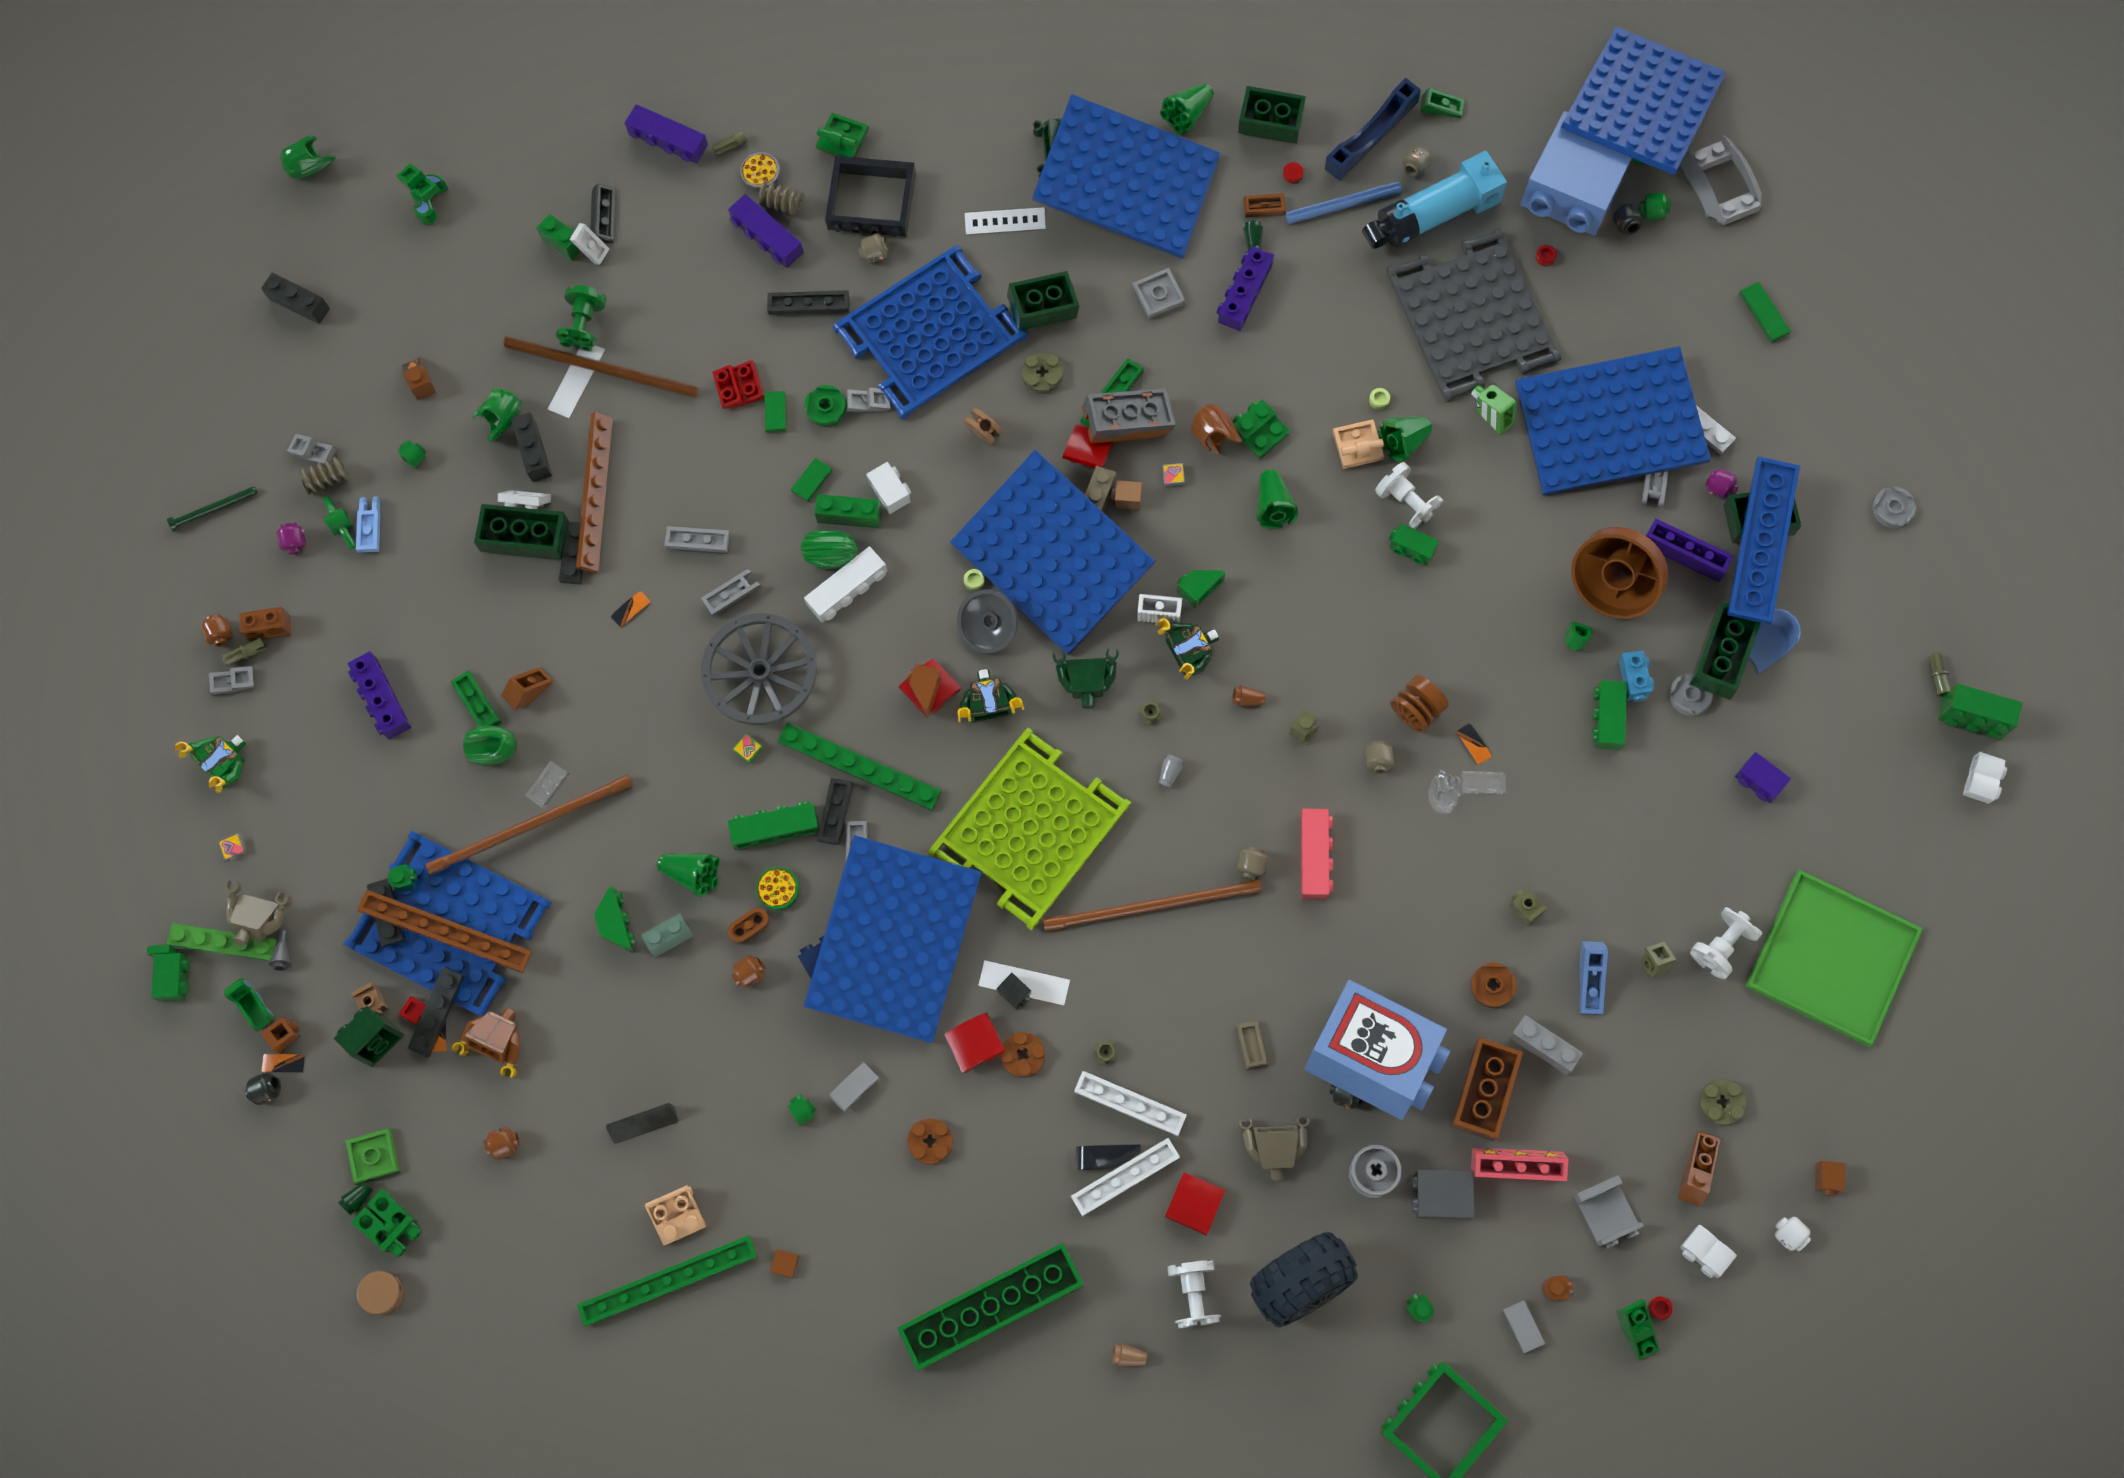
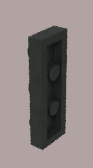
M568 522L559 574L560 583L581 585L583 570L576 568L580 522Z
M831 778L817 837L818 842L834 845L840 844L853 786L852 781Z
M387 878L367 885L369 891L395 900L392 886ZM375 918L382 947L385 948L405 941L401 927Z

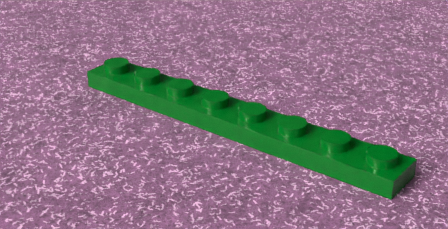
M786 723L777 740L778 744L930 811H933L942 793L941 790L789 723Z
M745 1236L577 1304L584 1327L590 1326L758 1258L751 1236Z

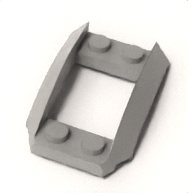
M1723 135L1720 142L1689 153L1687 150L1680 166L1697 193L1707 218L1711 216L1717 219L1716 222L1726 225L1761 211L1762 193L1758 182L1746 159L1729 138ZM1732 159L1743 176L1750 192L1718 204L1703 170Z

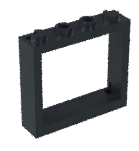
M835 156L825 217L827 230H836V232L848 231L854 234L870 233L872 235L907 237L916 177L915 163ZM840 173L906 179L900 221L834 215Z

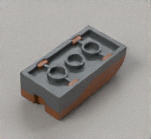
M1166 389L1088 394L1082 405L1084 419L1090 423L1088 429L1090 443L1157 438L1170 433L1175 427Z

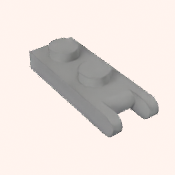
M1669 470L1645 475L1641 504L1646 505L1647 497L1659 499L1658 507H1663Z
M750 569L743 571L701 598L713 617L761 587L759 582L750 585L746 580L752 574Z

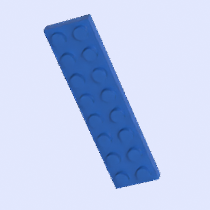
M1759 456L1755 461L1727 612L1729 616L1769 625L1773 621L1800 465Z

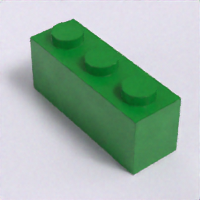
M817 494L814 514L817 523L879 528L882 508L880 500Z
M1600 680L1597 687H1594L1593 700H1596V707L1592 711V720H1596L1595 728L1592 729L1591 740L1595 741V748L1621 750L1625 745L1627 682Z

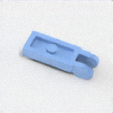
M378 496L373 497L372 510H368L367 499L361 497L359 499V511H357L356 550L358 553L379 552L380 498Z

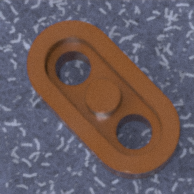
M754 908L730 924L728 935L735 943H745L768 926L769 916L765 910ZM761 917L762 922L756 924L755 919ZM744 930V934L737 936V931Z

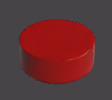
M1296 162L1286 164L1283 169L1284 179L1289 183H1298L1303 177V167Z
M1542 245L1536 252V261L1542 266H1550L1555 262L1557 252L1550 245Z
M1658 1296L1650 1300L1648 1311L1652 1318L1665 1320L1671 1316L1673 1306L1669 1299Z

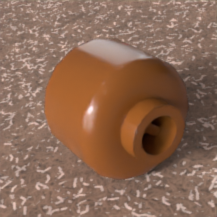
M219 614L206 617L201 624L205 642L210 645L222 647L232 638V630L228 619Z
M748 955L733 965L734 974L731 976L738 986L742 985L745 988H751L764 979L766 969L757 956L754 958Z
M508 1127L489 1132L487 1139L484 1140L487 1155L497 1160L514 1155L517 1151V1145H520L517 1132H512Z

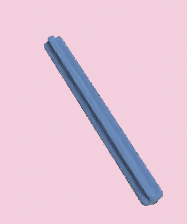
M1395 182L1289 211L1285 216L1288 224L1397 195L1401 193L1402 187L1400 182Z

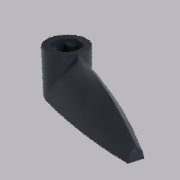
M1141 1144L1076 1147L1077 1170H1095L1119 1164L1141 1150Z

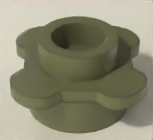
M1157 701L1148 702L1145 705H1140L1138 708L1139 713L1143 716V723L1146 725L1151 724L1154 720H1161L1163 718V713L1159 711Z
M1108 1040L1107 1042L1094 1045V1051L1097 1052L1098 1064L1104 1065L1105 1062H1115L1118 1060V1054L1115 1053L1114 1041Z

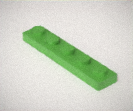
M172 923L166 944L173 947L270 961L277 944V939L265 938L261 942L249 939L247 945L241 947L234 943L236 935L233 932Z

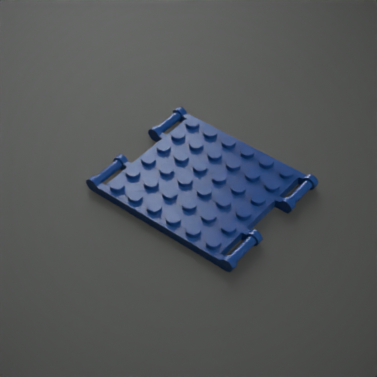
M959 245L953 246L836 322L832 327L852 350V355L855 359L861 358L869 350L889 378L882 382L878 389L884 391V394L896 408L897 414L902 420L1018 342H1023L1029 336L1026 330L1018 331L1016 322L1008 312L1009 309L1005 304L991 311L973 288L971 283L979 281L982 274L970 264L963 255V250ZM952 258H956L967 271V276L963 275L952 261ZM998 317H1003V319L1015 333L1013 336H1011L1009 332L1005 329L1002 323L998 320ZM848 325L851 326L863 342L861 345L858 346L845 329ZM895 385L908 401V405L903 406L891 390L892 386Z
M412 830L410 831L409 839L395 862L391 863L389 869L391 870L394 867L403 865L415 844L419 842L421 846L409 864L411 868L415 869L417 874L416 888L404 892L394 889L393 894L396 901L508 943H512L516 935L528 941L531 940L533 937L532 932L546 908L549 909L552 902L468 859H464L447 869L430 875L425 863L453 852ZM534 903H538L525 929H520ZM366 914L362 915L349 939H345L343 943L348 948L431 991L443 967H448L465 975L454 1003L479 1016H484L487 1013L499 989L507 982L506 978L494 973L499 964L403 928L405 941L384 948L381 946L375 922L360 946L356 943L370 919L374 918ZM490 979L494 980L480 1006H475Z

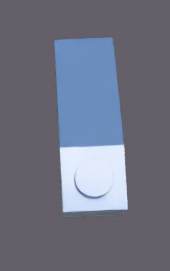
M1581 941L1579 962L1580 1013L1603 1014L1608 949L1604 942Z

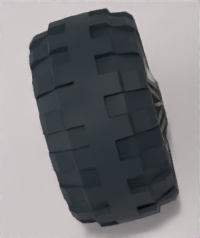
M1324 1232L1298 1244L1257 1272L1250 1281L1251 1296L1267 1321H1271L1275 1327L1287 1326L1317 1310L1350 1287L1358 1278L1355 1268L1357 1264L1341 1238H1336L1331 1232Z

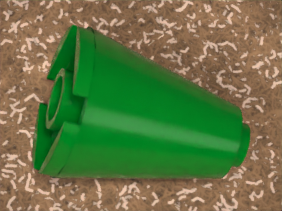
M1267 469L1259 476L1257 521L1260 522L1262 527L1268 529L1282 528V524L1287 522L1288 525L1292 524L1298 518V508L1279 471Z

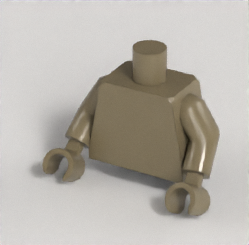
M228 880L225 883V889L230 892L226 902L227 923L231 926L233 934L236 935L234 938L235 944L245 947L249 939L259 942L264 941L268 935L282 927L287 911L285 907L290 906L293 901L291 896L287 895L283 902L284 893H278L275 897L276 903L240 894L238 897L236 894L242 888L240 882L236 881V887L233 890L231 889V881Z
M1297 1116L1295 1126L1253 1128V1122L1250 1118V1125L1248 1127H1243L1240 1120L1239 1126L1241 1131L1244 1132L1245 1148L1254 1162L1261 1163L1262 1169H1271L1272 1180L1285 1179L1284 1168L1294 1167L1295 1162L1300 1160L1307 1148L1308 1132L1306 1128L1310 1122L1309 1118L1306 1117L1305 1125L1299 1123V1116Z

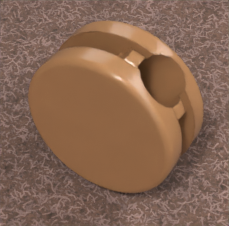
M973 408L970 413L976 420L966 416L963 419L964 424L985 443L993 445L995 439L991 433L999 437L1002 434V429L978 408Z
M384 1271L372 1272L366 1275L358 1286V1303L364 1311L370 1314H389L396 1310L402 1302L404 1294L403 1285L399 1278L392 1273Z

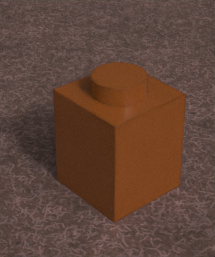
M1831 1161L1816 1163L1815 1191H1823L1824 1196H1837V1193L1845 1191V1163Z

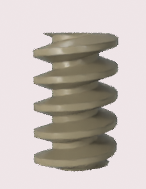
M764 181L759 191L760 206H767L769 209L774 208L778 212L782 210L785 214L789 213L791 216H795L802 207L804 193L801 192L797 197L796 190L789 194V188L786 187L784 192H782L781 185L775 190L774 183H771L768 188L767 181Z
M333 457V464L325 460V467L317 463L318 470L309 466L310 473L301 469V481L308 495L311 494V489L314 492H318L319 486L322 489H326L327 483L330 486H334V479L338 483H342V477L345 480H349L343 463L338 461L336 457Z

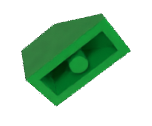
M1192 570L1188 575L1184 574L1178 580L1177 592L1196 609L1225 580V572L1223 570Z

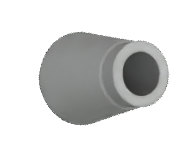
M1169 754L1166 759H1163L1159 784L1171 788V785L1184 767L1182 766V759Z

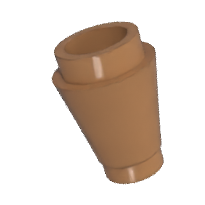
M1123 1343L1114 1345L1112 1363L1117 1364V1367L1145 1366L1147 1352Z

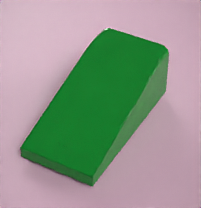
M1428 88L1422 96L1420 111L1462 118L1465 99Z

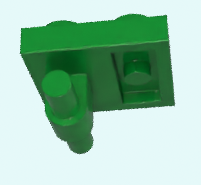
M832 112L824 129L818 128L817 135L820 137L816 143V148L834 156L856 157L869 127L866 124Z

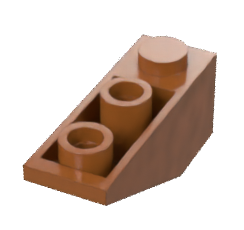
M1701 1131L1697 1132L1682 1178L1678 1199L1698 1207L1702 1205L1710 1192L1720 1138Z

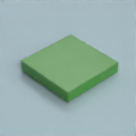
M390 1128L345 1141L355 1185L400 1172Z

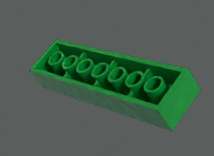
M1061 1243L897 1327V1330L916 1370L920 1372L1084 1287V1284L1064 1243Z

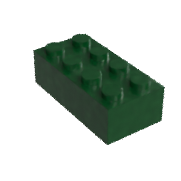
M481 504L474 544L480 552L562 560L569 520L565 513L561 511Z
M1721 602L1714 612L1689 685L1731 700L1738 690L1761 623L1727 615L1729 604Z

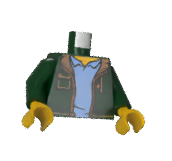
M1160 619L1155 624L1162 627L1158 634L1162 635L1167 632L1165 634V641L1180 668L1179 672L1185 675L1184 679L1188 680L1190 676L1202 673L1211 660L1212 648L1210 644L1219 641L1215 629L1203 633L1199 625L1169 622L1167 619Z
M988 669L980 670L977 672L979 682L971 683L970 689L965 691L960 709L957 712L958 722H961L962 718H968V722L972 720L973 723L1010 716L1012 713H1015V709L1018 707L1024 710L1023 702L1007 683H1001L1000 678L991 679Z

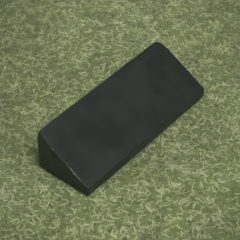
M597 183L592 189L590 230L603 243H613L616 188Z
M667 1103L606 1125V1129L612 1141L617 1144L677 1123L678 1118L674 1106Z

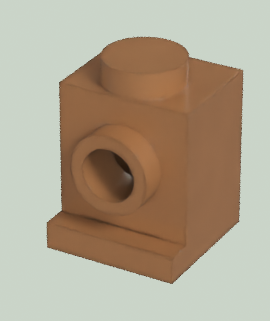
M372 982L351 992L359 1009L369 1006L382 1015L383 1011L388 1009L378 986ZM371 999V1003L366 1005L365 1002Z

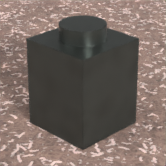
M1012 972L996 988L997 992L1015 1009L1019 1006L1023 1008L1031 1000L1029 996L1031 990Z

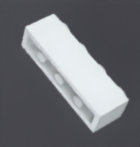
M869 546L805 596V603L822 623L825 620H831L839 609L850 605L854 597L865 593L873 582H878L884 578L887 572L886 564Z

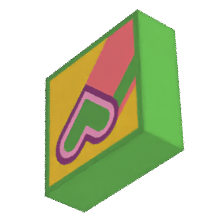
M746 733L732 750L750 764L763 749V746Z

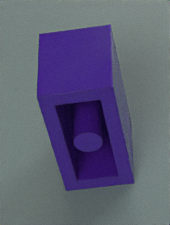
M1757 752L1753 753L1735 775L1743 787L1750 788L1760 800L1771 803L1791 780L1789 776Z

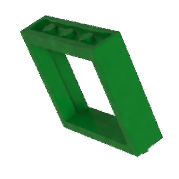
M1435 1362L1426 1372L1429 1375L1424 1382L1418 1381L1411 1391L1414 1393L1409 1400L1404 1398L1396 1409L1399 1412L1394 1418L1389 1416L1381 1426L1384 1430L1380 1434L1428 1478H1441L1397 1438L1393 1432L1444 1373L1494 1418L1446 1476V1478H1462L1509 1420L1445 1362H1440L1439 1364Z

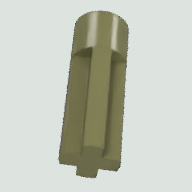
M743 131L713 144L712 148L718 156L746 143L747 139Z

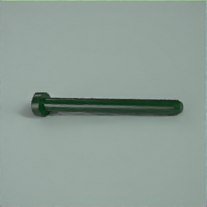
M250 487L176 519L170 517L167 519L171 530L175 532L179 530V526L257 494L258 490L256 487Z

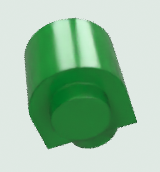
M410 440L403 442L397 451L402 460L413 469L426 459L424 455L426 450L419 443L413 444Z
M1572 621L1565 632V643L1572 650H1583L1592 636V627Z
M403 864L391 869L387 879L392 887L404 892L416 888L417 874L414 868H411L408 864Z
M799 1094L790 1100L791 1104L787 1107L799 1126L815 1117L813 1113L817 1110L810 1099L805 1101L803 1096Z
M1415 1293L1406 1301L1408 1306L1404 1310L1414 1321L1423 1323L1432 1318L1434 1307L1424 1293L1420 1296Z

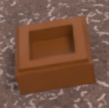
M776 1249L770 1272L793 1278L799 1255Z

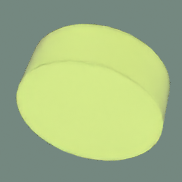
M1383 388L1374 389L1370 394L1369 403L1374 409L1383 410L1390 403V394Z
M978 569L967 571L964 575L965 587L970 591L982 589L985 584L984 574Z

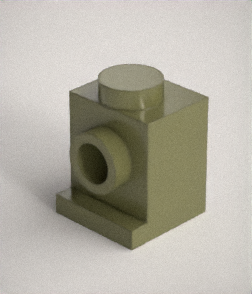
M1302 709L1291 725L1289 734L1308 745L1319 728L1316 725L1317 718Z
M1521 889L1512 896L1514 901H1512L1510 907L1526 926L1547 909L1530 889L1525 892ZM1528 900L1532 906H1525L1524 901Z
M1664 941L1646 947V953L1641 960L1646 973L1655 978L1667 974L1676 958ZM1663 954L1665 959H1661L1660 955Z

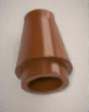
M1242 685L1234 687L1232 702L1237 704L1238 707L1264 704L1265 692Z

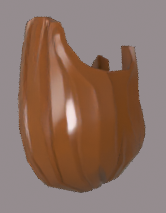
M1207 404L1195 415L1191 426L1192 433L1201 441L1207 452L1211 451L1207 440L1216 454L1221 453L1220 445L1226 439L1238 442L1239 444L1242 443L1232 420L1219 406Z

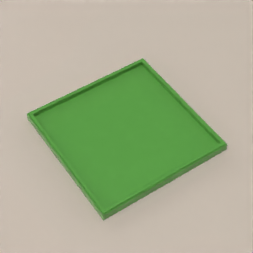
M1798 869L1745 987L1861 1044L1872 1047L1923 928Z

